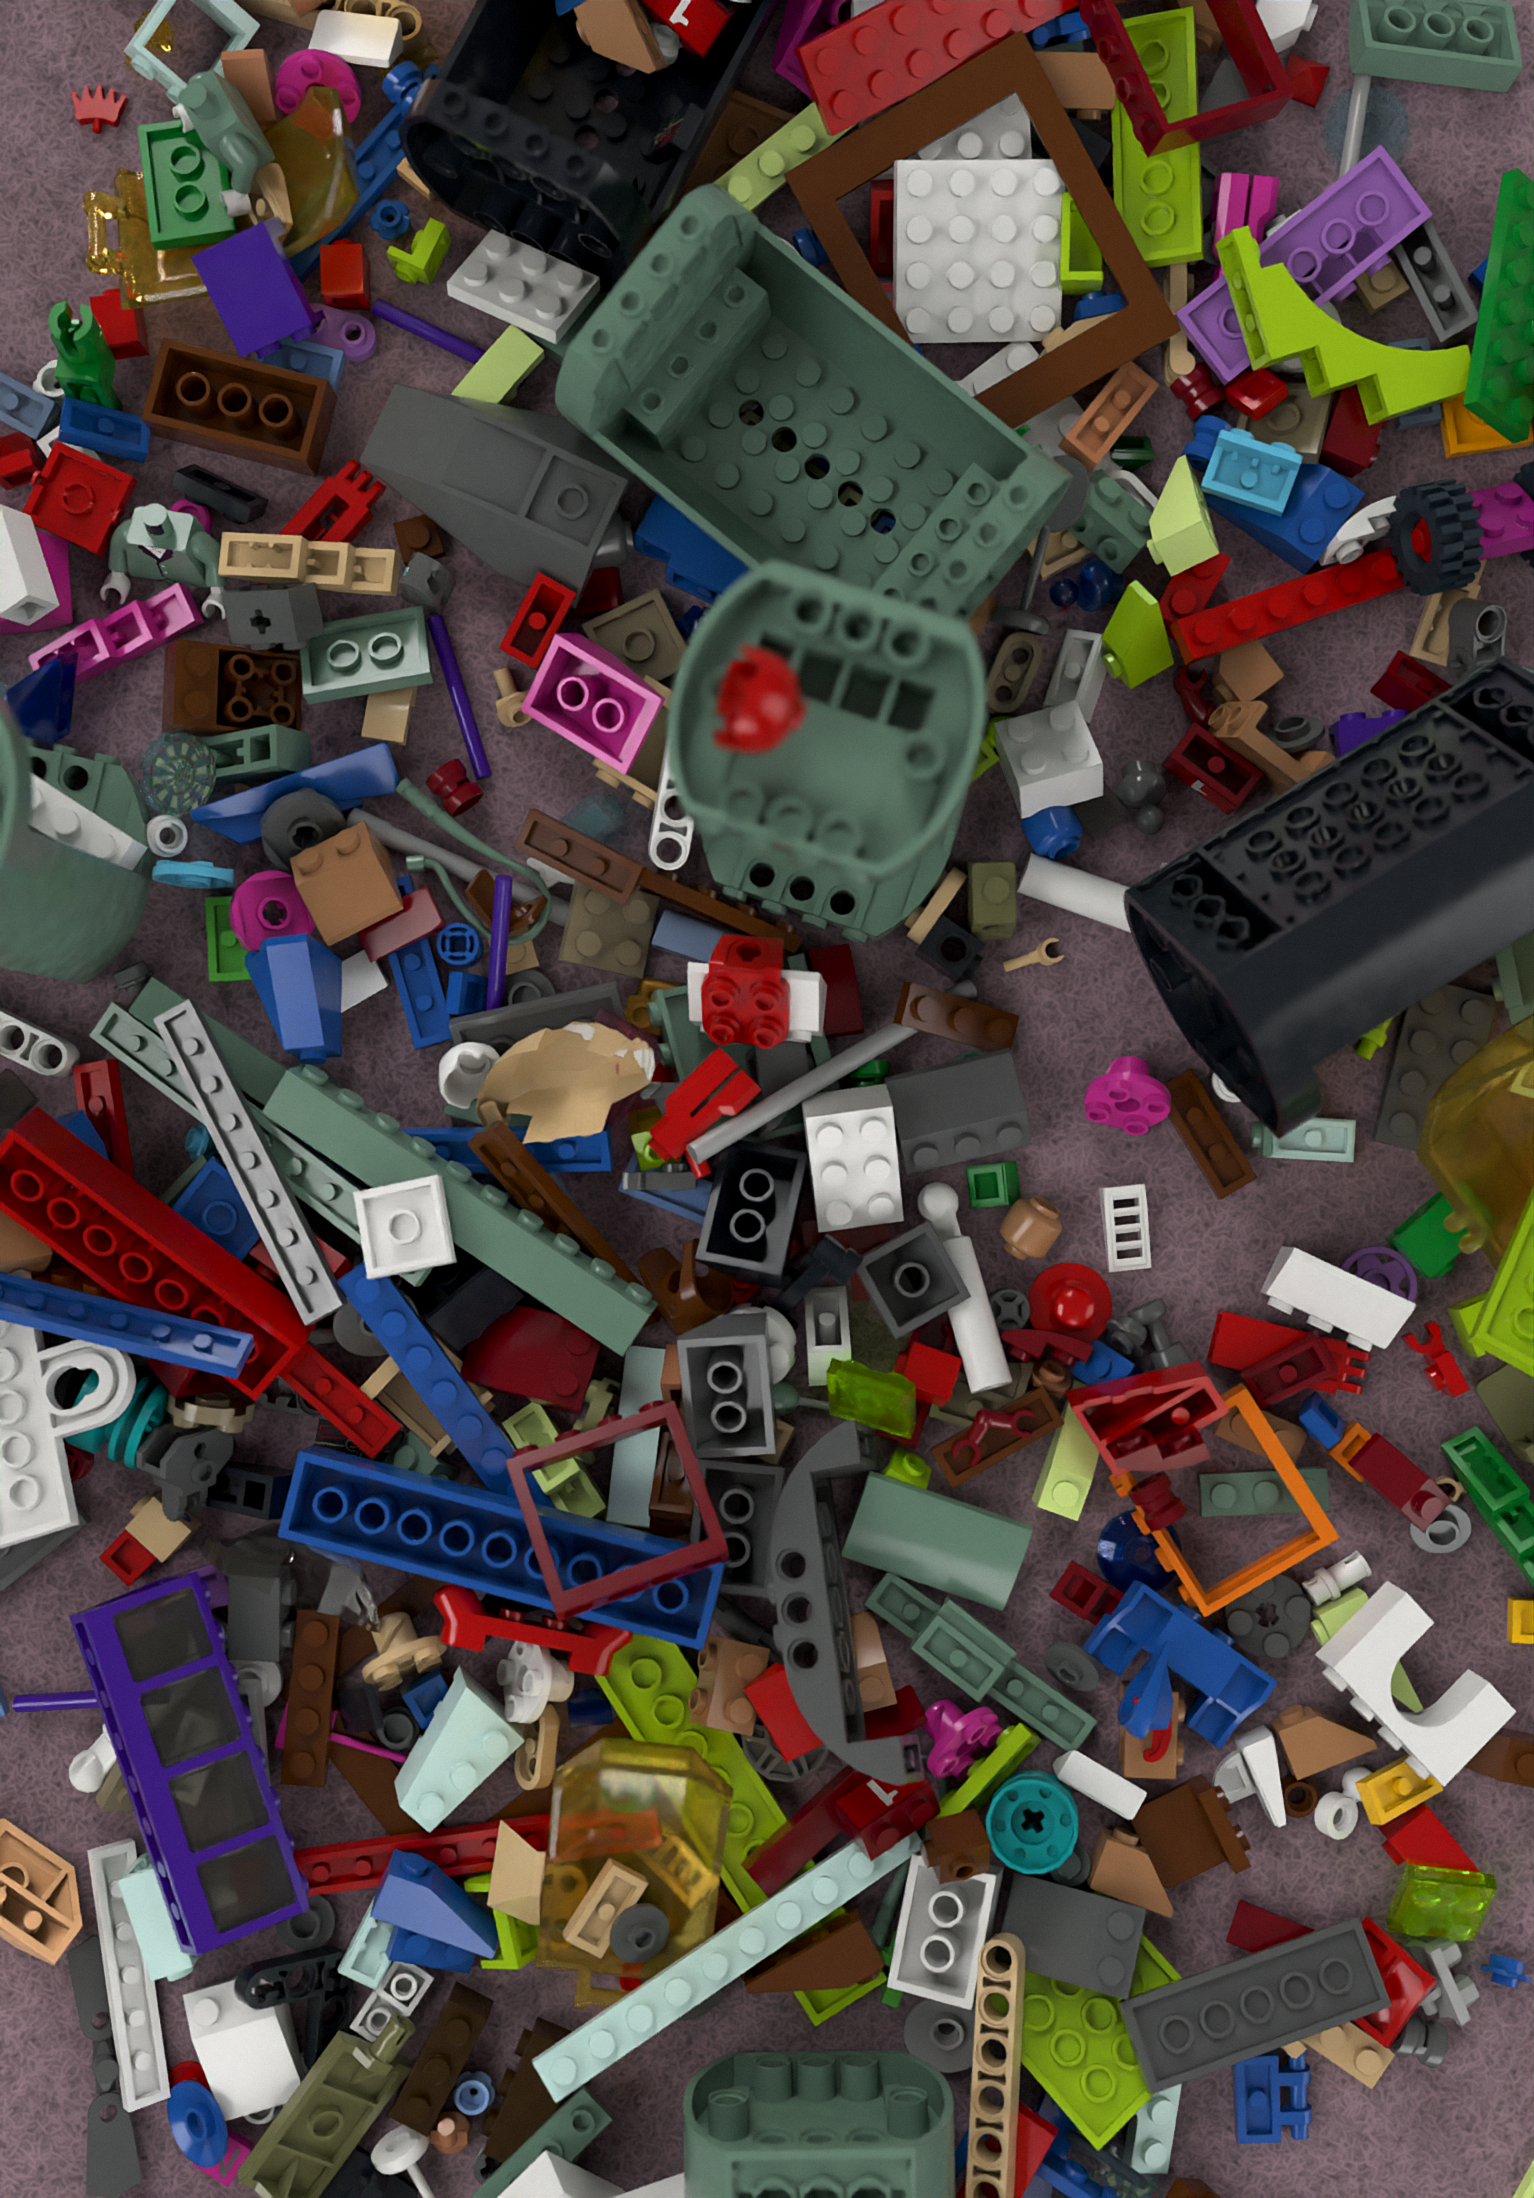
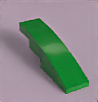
M1476 1425L1443 1443L1440 1449L1494 1535L1534 1588V1504L1529 1499L1530 1490Z

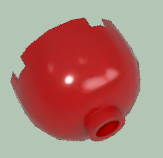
M742 645L739 650L744 655L743 660L732 658L721 685L715 714L725 718L723 731L714 729V740L718 747L741 753L759 754L771 751L781 744L791 729H799L804 719L806 701L799 698L800 687L793 668L782 657L763 649Z

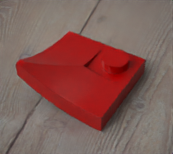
M1366 1916L1361 1924L1392 2006L1353 2021L1382 2046L1389 2048L1422 2001L1438 1983V1980L1371 1917Z

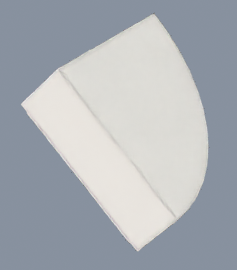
M1238 1750L1231 1752L1220 1762L1212 1780V1786L1213 1783L1214 1787L1220 1785L1230 1804L1256 1793L1240 1752Z

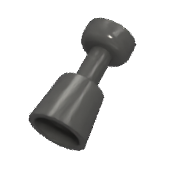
M1161 1297L1144 1303L1127 1313L1128 1317L1135 1319L1142 1326H1145L1156 1351L1150 1354V1359L1155 1371L1193 1362L1181 1342L1171 1343L1160 1320L1166 1314V1305Z

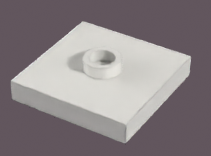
M433 1175L353 1192L367 1279L373 1280L456 1262L442 1176Z

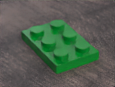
M181 119L137 126L150 239L154 249L160 251L219 242L238 234L237 217L228 218L227 206H223L220 199L221 191L233 189L230 184L232 178L231 171L204 145L196 129L184 133Z

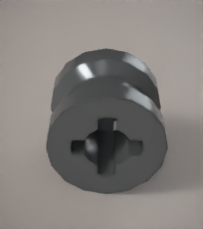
M1004 1287L996 1289L988 1296L998 1329L1003 1331L1016 1330L1025 1325L1029 1319L1030 1306L1023 1294L1015 1289Z

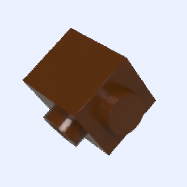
M975 1809L926 1821L925 1841L920 1843L921 1854L927 1868L933 1867L939 1884L951 1881H964L974 1875L989 1872L991 1843Z

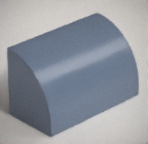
M666 908L651 944L654 949L695 963L709 964L712 952L723 934L747 935Z

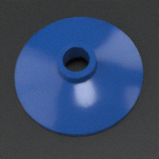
M193 2080L181 2081L170 2091L171 2097L168 2098L167 2103L168 2120L172 2134L179 2148L190 2161L203 2168L213 2167L222 2161L227 2151L228 2133L224 2116L215 2098L203 2085Z

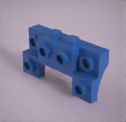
M1134 1579L1111 1615L1107 1613L1103 1615L1082 1649L1111 1671L1121 1676L1140 1649L1149 1656H1152L1166 1640L1172 1642L1167 1661L1168 1670L1200 1692L1185 1715L1183 1723L1221 1749L1237 1726L1255 1709L1265 1703L1276 1686L1277 1681L1232 1649L1235 1641L1215 1627L1209 1632L1198 1623L1202 1617L1181 1602L1175 1607L1144 1583Z

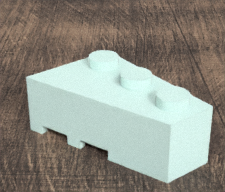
M460 1665L453 1675L454 1681L443 1701L439 1700L434 1709V1717L423 1736H419L394 1781L399 1806L429 1833L525 1741L519 1723L508 1722L505 1717V1707Z

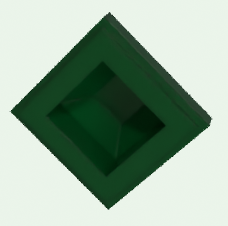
M1120 435L1109 449L1111 459L1119 467H1122L1121 470L1131 473L1154 459V451L1148 436Z

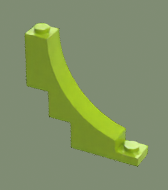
M1249 225L1232 230L1215 244L1253 371L1299 357L1311 399L1357 385L1369 426L1465 394L1471 362L1468 344L1450 349L1421 351L1386 346L1366 339L1336 322L1311 301L1294 281L1283 262L1261 268L1259 245L1252 238Z

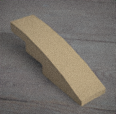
M222 532L218 575L267 584L315 582L316 590L397 596L401 554L394 549L355 548L350 543L308 541L303 536Z

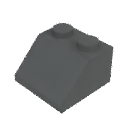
M929 1220L862 1253L861 1256L864 1257V1260L855 1272L889 1334L894 1339H898L972 1297Z

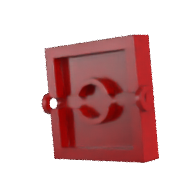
M56 441L42 471L37 470L31 478V486L34 488L22 512L31 515L35 527L102 558L116 526H119V520L125 513L124 509L138 481L129 474ZM41 477V482L38 484L37 480Z

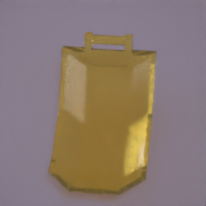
M310 86L295 112L263 132L276 157L271 163L280 165L285 178L293 224L282 243L288 259L345 223L360 200L353 132L339 91L333 87ZM119 167L114 177L115 196L96 190L84 194L83 210L88 216L89 248L85 254L86 267L94 274L114 273L119 275L122 309L128 310L210 296L191 257L222 241L156 251L150 239L143 172H132ZM249 214L237 216L238 233L254 226ZM106 218L117 220L119 252L107 248Z
M603 1737L554 1770L547 1861L535 1968L578 1973L574 2009L587 2010L588 2005L610 2007L631 1992L590 1987L591 1973L650 1979L714 1935L720 1874L733 1788L692 1746ZM609 1857L645 1876L648 1885L636 1904L649 1903L657 1906L663 1911L669 1922V1936L665 1946L655 1957L648 1961L636 1964L624 1962L616 1956L611 1945L600 1959L565 1941L562 1931Z

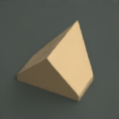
M501 1819L487 1906L529 1924L540 1925L546 1884V1852L536 1851Z

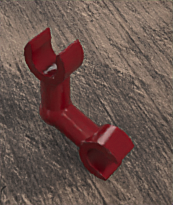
M1025 1407L1017 1408L1012 1413L982 1408L977 1411L975 1420L965 1437L956 1439L952 1444L951 1455L954 1458L961 1447L965 1445L972 1446L973 1454L968 1461V1464L972 1467L980 1460L981 1450L979 1446L990 1427L1012 1430L1018 1437L1029 1438L1033 1436L1032 1432L1026 1429H1018L1017 1420L1021 1416L1035 1417L1036 1415Z

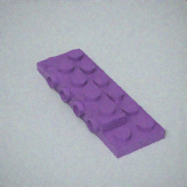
M1380 145L1259 245V262L1261 268L1283 262L1294 281L1319 308L1330 299L1337 305L1357 289L1353 280L1364 271L1369 277L1377 273L1391 261L1387 252L1433 214L1384 147ZM1223 274L1178 311L1174 317L1180 328L1225 386L1251 365L1225 275Z

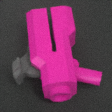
M1221 173L1214 178L1209 226L1203 235L1204 260H1201L1205 264L1214 266L1212 283L1224 274L1215 244L1234 229L1249 225L1252 238L1257 241L1258 245L1262 243L1264 225L1276 213L1280 178L1253 175L1252 182H1249L1250 174ZM1198 261L1187 262V268L1193 266Z

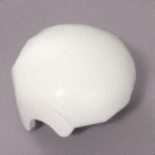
M466 1042L454 1046L442 1057L439 1065L438 1083L440 1093L448 1104L461 1109H468L472 1101L477 1099L478 1092L496 1060L500 1058L495 1049L484 1043Z

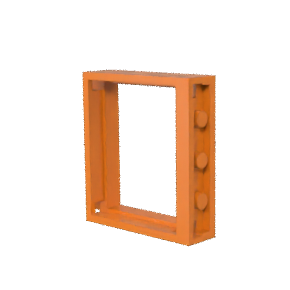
M1242 1383L1220 1396L1228 1409L1234 1406L1237 1407L1311 1525V1528L1206 1590L1203 1589L1167 1529L1163 1528L1152 1532L1160 1547L1154 1550L1160 1563L1167 1573L1175 1569L1183 1584L1177 1587L1179 1593L1189 1608L1192 1609L1198 1606L1204 1618L1340 1538L1247 1388ZM1131 1471L1118 1478H1115L1113 1474L1108 1477L1121 1499L1126 1497L1128 1491L1138 1484ZM1135 1505L1137 1510L1132 1512L1131 1515L1145 1536L1151 1531L1143 1520L1145 1513L1142 1508Z

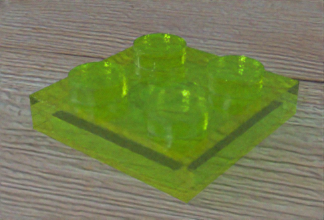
M832 1358L826 1372L830 1415L846 1420H856L866 1426L911 1439L916 1427L915 1382L909 1381L898 1373L891 1372L885 1374L868 1369L862 1363L854 1360L844 1362Z
M1407 1864L1386 1914L1388 1931L1406 1933L1410 1936L1425 1935L1449 1938L1453 1941H1473L1497 1891L1494 1874Z

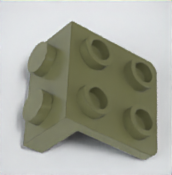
M1505 1363L1478 1380L1474 1385V1391L1515 1456L1534 1464V1377Z

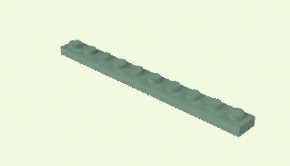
M112 1001L89 1036L205 1125L161 1035L127 1011L128 1008L123 1004ZM247 1100L293 1194L362 1246L353 1192L365 1189L288 1130L261 1113L262 1111ZM433 1267L399 1275L414 1287L422 1285Z

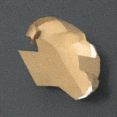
M571 1022L562 1029L554 1031L545 1028L515 1043L496 1060L478 1092L476 1114L485 1128L501 1120L508 1125L511 1120L510 1113L532 1116L523 1143L537 1141L547 1143L558 1138L579 1135L587 1137L600 1133L603 1130L611 1104L651 1083L650 1081L655 1069L653 1049L648 1046L646 1041H641L638 1037L631 1041L617 1030L608 1028L600 1023Z

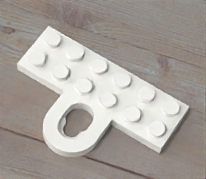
M20 1269L8 1273L32 1280L31 1272ZM0 1320V1549L79 1524L63 1438L106 1425L114 1421L126 1410L132 1400L136 1386L135 1368L126 1351L78 1339L45 1349L42 1330ZM74 1367L79 1370H95L99 1376L97 1389L93 1393L86 1395L72 1409H63L56 1401L54 1388L61 1374Z

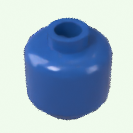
M1071 805L1047 807L1030 817L1023 818L1020 824L1022 832L1034 853L1042 857H1050L1054 861L1063 859L1076 851L1080 846L1079 840L1084 832L1083 825Z

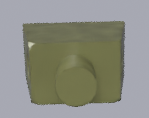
M1010 860L966 861V875H968L966 878L968 933L978 940H1010L1017 921L1015 862ZM990 925H1000L997 927H986Z

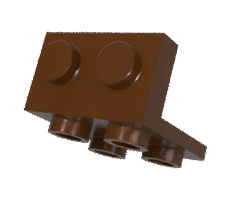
M1203 1774L1143 1802L1134 1819H1130L1136 1834L1139 1836L1140 1843L1148 1853L1162 1886L1167 1889L1225 1861L1235 1874L1251 1867L1245 1851L1251 1849L1248 1840L1238 1824L1232 1827L1226 1815V1812L1232 1810L1228 1798L1220 1785L1213 1787Z

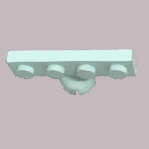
M1182 2084L1155 2093L1128 2122L1122 2161L1139 2173L1168 2174Z

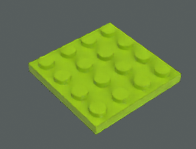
M1093 1890L1091 1892L1092 1894H1096L1111 1899L1109 1895L1098 1892L1096 1890ZM1141 1933L1128 1998L1182 1979L1143 1933ZM1025 1970L1021 2062L1095 2149L1099 2151L1153 2096L1146 2091L1117 2002L1123 1999ZM997 1992L991 1993V2004L994 2009L1001 2013H1008L1009 2002L1006 1997Z

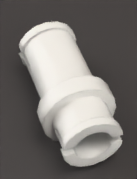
M1354 1551L1351 1555L1328 1569L1321 1567L1314 1571L1315 1576L1308 1581L1302 1582V1588L1314 1606L1319 1607L1328 1599L1333 1602L1339 1599L1341 1591L1361 1579L1369 1577L1372 1573L1363 1556L1358 1551Z

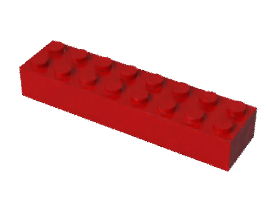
M36 1106L20 1120L1 1142L0 1210L124 1303L252 1334L254 1347L238 1379L222 1377L254 1401L257 1400L297 1353L318 1324L316 1322L305 1326L294 1302L39 1107Z

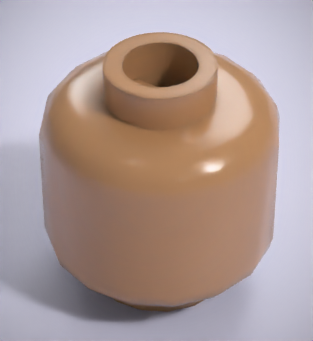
M1032 1195L1030 1199L1019 1198L999 1226L1000 1234L1006 1241L1004 1248L1020 1260H1025L1027 1256L1043 1258L1063 1230L1062 1222L1059 1219L1061 1212L1053 1204L1037 1195Z

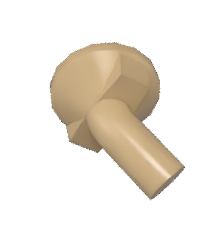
M509 667L494 671L493 673L502 699L495 701L497 716L500 722L507 727L527 724L532 717L520 709L529 691H517Z

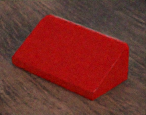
M775 1663L743 1688L785 1762H789L824 1744L811 1730L799 1710L787 1680L784 1664Z

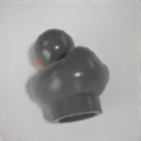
M1146 760L1131 762L1121 770L1122 779L1117 785L1115 796L1121 804L1139 809L1135 816L1136 826L1142 833L1152 835L1160 831L1164 825V814L1157 806L1167 796V784L1164 778L1156 773L1155 763Z

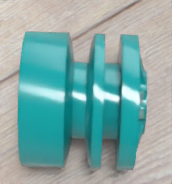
M92 1370L84 1382L73 1407L77 1406L86 1395L93 1393L97 1389L99 1376L95 1370ZM146 1376L135 1386L130 1404L118 1418L106 1425L65 1437V1441L92 1454L99 1452L109 1441L107 1456L109 1460L117 1463L124 1458V1465L137 1471L139 1470L136 1467L137 1449L154 1428L169 1423L170 1413L166 1410L169 1391L163 1383L158 1384L155 1388L156 1382L154 1378Z
M1022 1770L1008 1777L995 1791L986 1817L987 1836L994 1853L1008 1867L1024 1874H1044L1060 1867L1072 1854L1078 1837V1805L1070 1788L1059 1780L1057 1776L1043 1770ZM1030 1808L1033 1813L1039 1810L1043 1812L1041 1826L1038 1827L1034 1822L1028 1825L1024 1822L1026 1819V1809Z

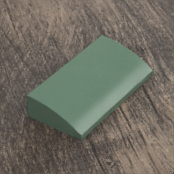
M1350 0L1349 59L1351 73L1507 93L1523 69L1511 2L1501 0Z
M870 1471L846 1530L840 1556L1003 1611L1024 1559L1033 1532V1526Z

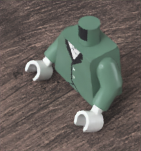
M214 70L199 72L189 79L187 87L180 92L179 99L182 104L173 107V115L175 118H181L184 133L196 129L204 145L233 173L230 182L233 189L220 192L221 203L223 206H227L228 218L245 215L251 212L248 193L252 190L256 172L276 157L240 90Z
M157 503L149 504L146 507H135L132 519L124 520L111 536L107 568L112 570V572L106 577L101 588V598L106 600L110 588H114L120 592V604H123L131 588L130 580L124 575V573L129 572L130 576L171 583L180 582L202 588L211 587V594L204 601L202 612L206 618H210L215 612V605H217L222 611V619H225L226 614L221 593L226 592L224 586L228 583L227 577L218 575L221 544L207 534L198 519L191 514L169 511Z

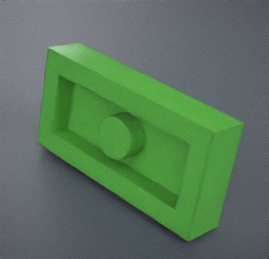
M232 896L205 898L209 982L252 981L245 966V955L249 951L240 945L229 922V904Z

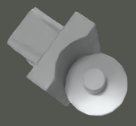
M1445 1937L1437 1938L1429 1943L1416 1939L1405 1945L1407 1952L1438 1980V1983L1419 2005L1423 2007L1425 2014H1435L1439 2018H1453L1456 2024L1460 2026L1470 2021L1471 2018L1467 2008L1480 1996L1474 1982L1468 1976L1458 1974L1452 1977L1449 1968L1460 1962L1462 1958L1457 1943Z

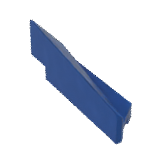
M658 494L654 496L635 533V551L667 564L665 583L714 605L729 588L751 572V570Z
M382 742L192 809L190 814L196 824L203 825L225 836L228 840L244 846L261 840L259 824L261 817L273 802L286 794L296 792L301 788H312L318 794L325 795L339 806L342 813L345 814L351 812L355 807L363 808L361 801L363 798L397 794L396 788L400 784V780L388 743Z

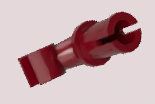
M1184 665L1173 679L1174 690L1180 695L1182 706L1192 723L1196 722L1202 728L1208 730L1210 727L1208 720L1217 707L1213 706L1212 701L1207 700L1205 702L1201 697L1200 690L1207 681V673L1205 668H1203L1197 675L1195 683L1192 684L1186 677L1188 665Z

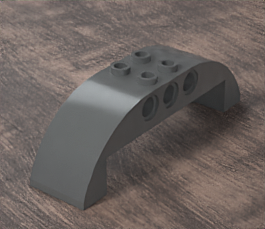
M856 1420L844 1421L827 1432L806 1452L793 1469L780 1495L773 1518L770 1544L773 1579L768 1580L769 1600L772 1606H776L778 1624H775L773 1628L774 1642L777 1650L782 1651L787 1680L795 1702L811 1730L826 1747L851 1767L875 1779L894 1785L907 1784L925 1780L919 1736L907 1735L867 1741L831 1479L867 1474L870 1471L879 1472L880 1468L874 1429ZM805 1560L806 1569L804 1574H801V1565ZM811 1603L812 1614L808 1619L806 1613L808 1605ZM815 1648H817L818 1651V1660L816 1664H814L812 1659V1654Z

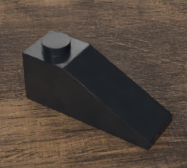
M227 1461L216 1476V1484L208 1487L206 1505L268 1521L282 1519L294 1470Z

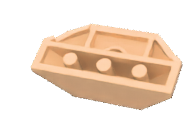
M5 1818L0 1819V1937L17 1949L54 1966L83 1926L75 1868Z

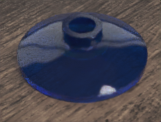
M1137 1509L1122 1512L1106 1524L1099 1536L1097 1544L1099 1567L1106 1579L1123 1592L1128 1590L1134 1579L1144 1583L1156 1592L1165 1587L1174 1578L1176 1571L1173 1569L1167 1573L1154 1552L1155 1549L1160 1547L1152 1532L1144 1536L1131 1515ZM1170 1524L1165 1528L1182 1553L1179 1536ZM1141 1547L1147 1548L1149 1551L1148 1558L1143 1562L1136 1561L1134 1558L1135 1551Z

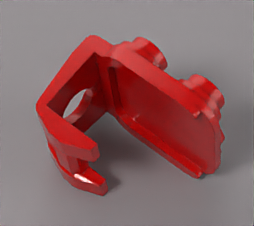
M723 934L710 957L709 972L704 976L701 985L702 1024L705 1032L714 1043L719 1045L730 1043L753 1044L763 1049H770L787 1038L790 1028V985L782 978V970H784V939Z

